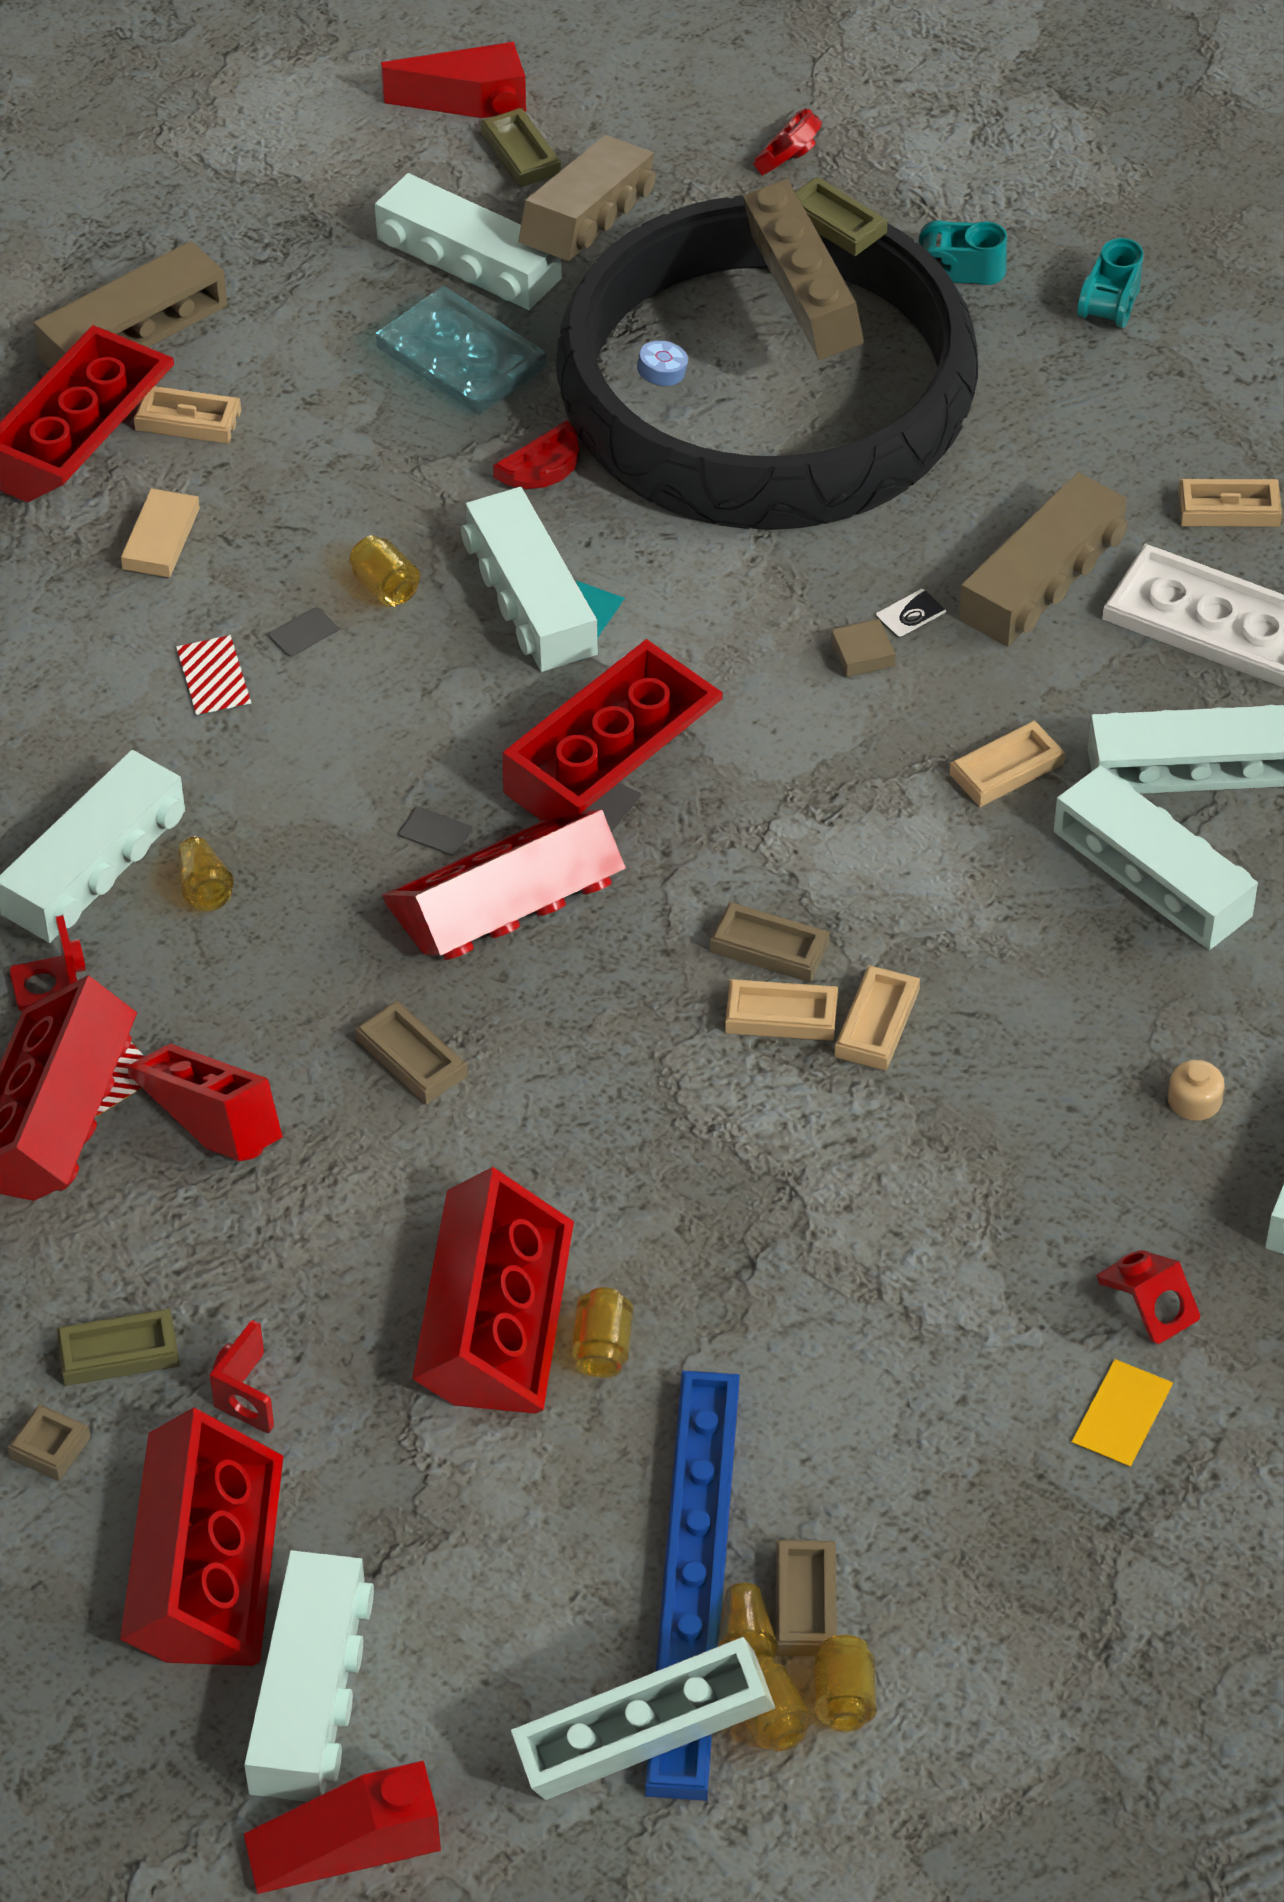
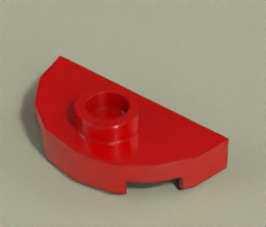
M804 108L797 111L757 155L753 165L763 176L791 157L794 159L800 158L815 146L816 141L813 137L821 128L822 121L810 109Z
M568 420L564 421L494 464L493 478L508 486L522 487L523 489L544 488L563 481L575 469L579 459L577 431Z

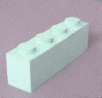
M407 173L375 203L378 240L527 310H530L562 279L561 258L518 243L521 224L412 174Z
M522 487L467 502V524L461 526L464 546L469 554L476 553L479 559L480 572L486 586H494L496 589L498 604L506 621L513 620L522 652L525 655L531 654L541 672L598 655L597 619Z
M1284 705L1091 715L1088 742L1091 772L1102 765L1116 777L1126 780L1139 794L1283 787Z
M131 750L0 875L1 915L48 943L58 936L55 916L64 915L66 928L73 926L79 919L82 911L99 895L108 892L116 878L130 864L143 858L150 845L166 829L173 828L180 821L185 812L181 776Z
M1102 765L1057 797L1054 833L1209 951L1253 917L1258 882L1244 868L1235 866L1215 851L1204 838L1195 836L1176 822L1165 809L1156 807L1136 792L1126 780L1116 777Z
M290 1551L245 1760L249 1795L308 1802L325 1793L327 1780L337 1781L342 1746L339 1743H335L338 1726L347 1727L349 1724L353 1693L352 1689H346L349 1672L358 1673L363 1653V1636L356 1634L359 1619L369 1620L374 1595L373 1583H365L362 1558Z
M741 1637L514 1728L511 1732L531 1789L543 1799L548 1800L773 1710L775 1705L755 1652L745 1638Z

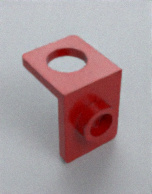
M64 915L55 916L61 956L10 967L11 980L20 1011L76 982V973L86 971L80 940H69ZM36 974H48L56 980L55 986L46 993L35 994L25 988L27 980Z
M1138 1250L1122 1257L1117 1263L1096 1275L1099 1284L1133 1295L1148 1336L1153 1343L1161 1344L1200 1319L1199 1310L1180 1261L1153 1254L1146 1250ZM1172 1290L1179 1298V1311L1173 1320L1161 1323L1155 1315V1303L1163 1292Z
M251 1320L233 1344L227 1343L216 1357L213 1371L209 1374L213 1403L215 1408L269 1434L274 1428L271 1398L267 1394L243 1383L264 1354L261 1324ZM234 1395L248 1400L256 1408L257 1412L245 1408Z

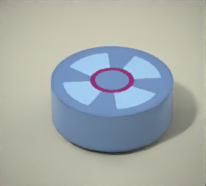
M667 341L648 342L640 349L637 370L646 381L659 386L675 385L685 377L688 356L681 347Z

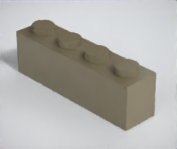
M604 135L525 200L518 243L570 261L581 250L589 248L594 239L602 232L608 231L613 223L623 214H628L639 200L649 196L656 179V173L652 170L655 152Z
M788 178L743 195L752 238L818 360L863 344L864 340L856 301Z
M189 241L33 322L38 357L51 369L92 325L150 347L228 306L224 270L192 241Z
M1077 472L961 584L959 620L1007 647L1023 632L1029 633L1037 624L1040 615L1052 603L1058 604L1065 597L1069 586L1080 575L1086 576L1092 571L1099 556L1110 546L1116 547L1121 542L1128 527V522L1125 520L1127 498Z

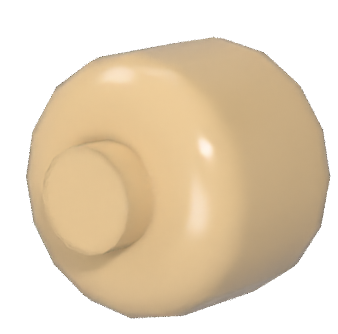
M1190 1060L1181 1063L1174 1069L1169 1080L1168 1103L1171 1109L1180 1117L1189 1120L1211 1118L1219 1111L1223 1102L1224 1077L1218 1068L1203 1060Z

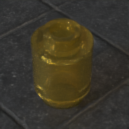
M372 535L363 538L354 546L349 557L352 572L383 605L388 607L397 606L409 601L415 595L420 582V571L390 540Z
M606 1287L593 1289L590 1293L582 1295L576 1303L571 1354L576 1359L575 1366L578 1371L587 1376L596 1378L616 1376L621 1372L622 1364L629 1358L634 1306L631 1301L623 1297L621 1292Z
M837 1635L824 1640L820 1645V1652L814 1658L815 1714L821 1722L829 1725L830 1728L836 1731H856L862 1728L864 1724L870 1722L877 1713L875 1658L868 1651L866 1641L852 1635Z
M758 1656L757 1660L775 1709L744 1722L759 1748L785 1751L796 1746L804 1739L806 1729L809 1727L812 1717L786 1668L783 1665L776 1664L771 1656Z

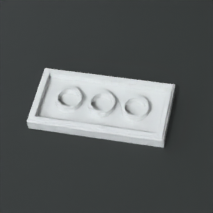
M1144 544L1104 606L1102 620L1284 688V594Z

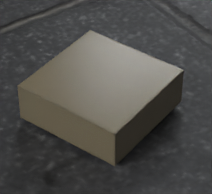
M880 619L831 629V643L846 677L895 667L896 654Z
M39 1404L7 1448L10 1459L60 1482L90 1440L91 1435L89 1426Z

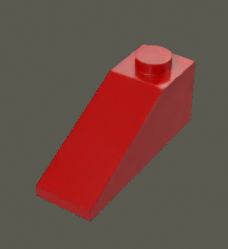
M514 41L380 62L382 94L385 104L477 118L494 117L519 108L526 112L525 73Z
M171 1043L127 1066L129 1076L208 1150L240 1162L256 1158L263 1152V1148L283 1138L269 1080L266 1077Z
M424 1760L363 1774L244 1833L257 1894L441 1851L438 1813Z

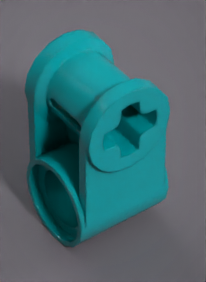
M937 220L931 221L921 228L919 244L936 260L937 257L941 258V266L953 283L993 285L1005 277L1007 272V233L1001 225L988 221L968 223ZM939 233L941 234L940 247L936 246L937 234Z
M1115 238L1104 244L1091 274L1084 281L1078 301V317L1086 318L1088 315H1093L1115 321L1117 327H1126L1141 285L1144 252L1136 241L1129 238Z

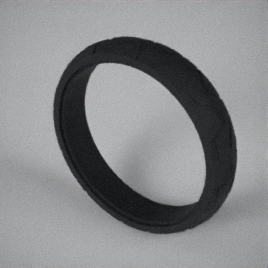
M743 195L734 196L733 198L712 199L670 211L669 214L664 213L643 223L641 227H637L621 237L597 259L598 262L592 265L574 290L565 309L560 326L561 336L557 342V380L566 414L586 448L611 476L647 501H654L656 505L694 520L749 529V527L764 530L794 529L820 525V523L827 524L850 518L855 513L858 515L872 510L909 489V485L913 486L927 474L954 443L963 428V419L967 418L978 380L977 343L973 321L967 305L939 262L918 242L915 243L911 237L890 224L887 225V233L856 256L819 234L844 281L869 290L900 310L923 335L937 365L934 378L926 391L909 410L883 429L850 444L819 452L784 456L743 455L704 448L679 440L658 430L633 413L607 384L599 369L597 359L614 327L628 312L653 294L673 284L709 273L741 268H769L752 238Z

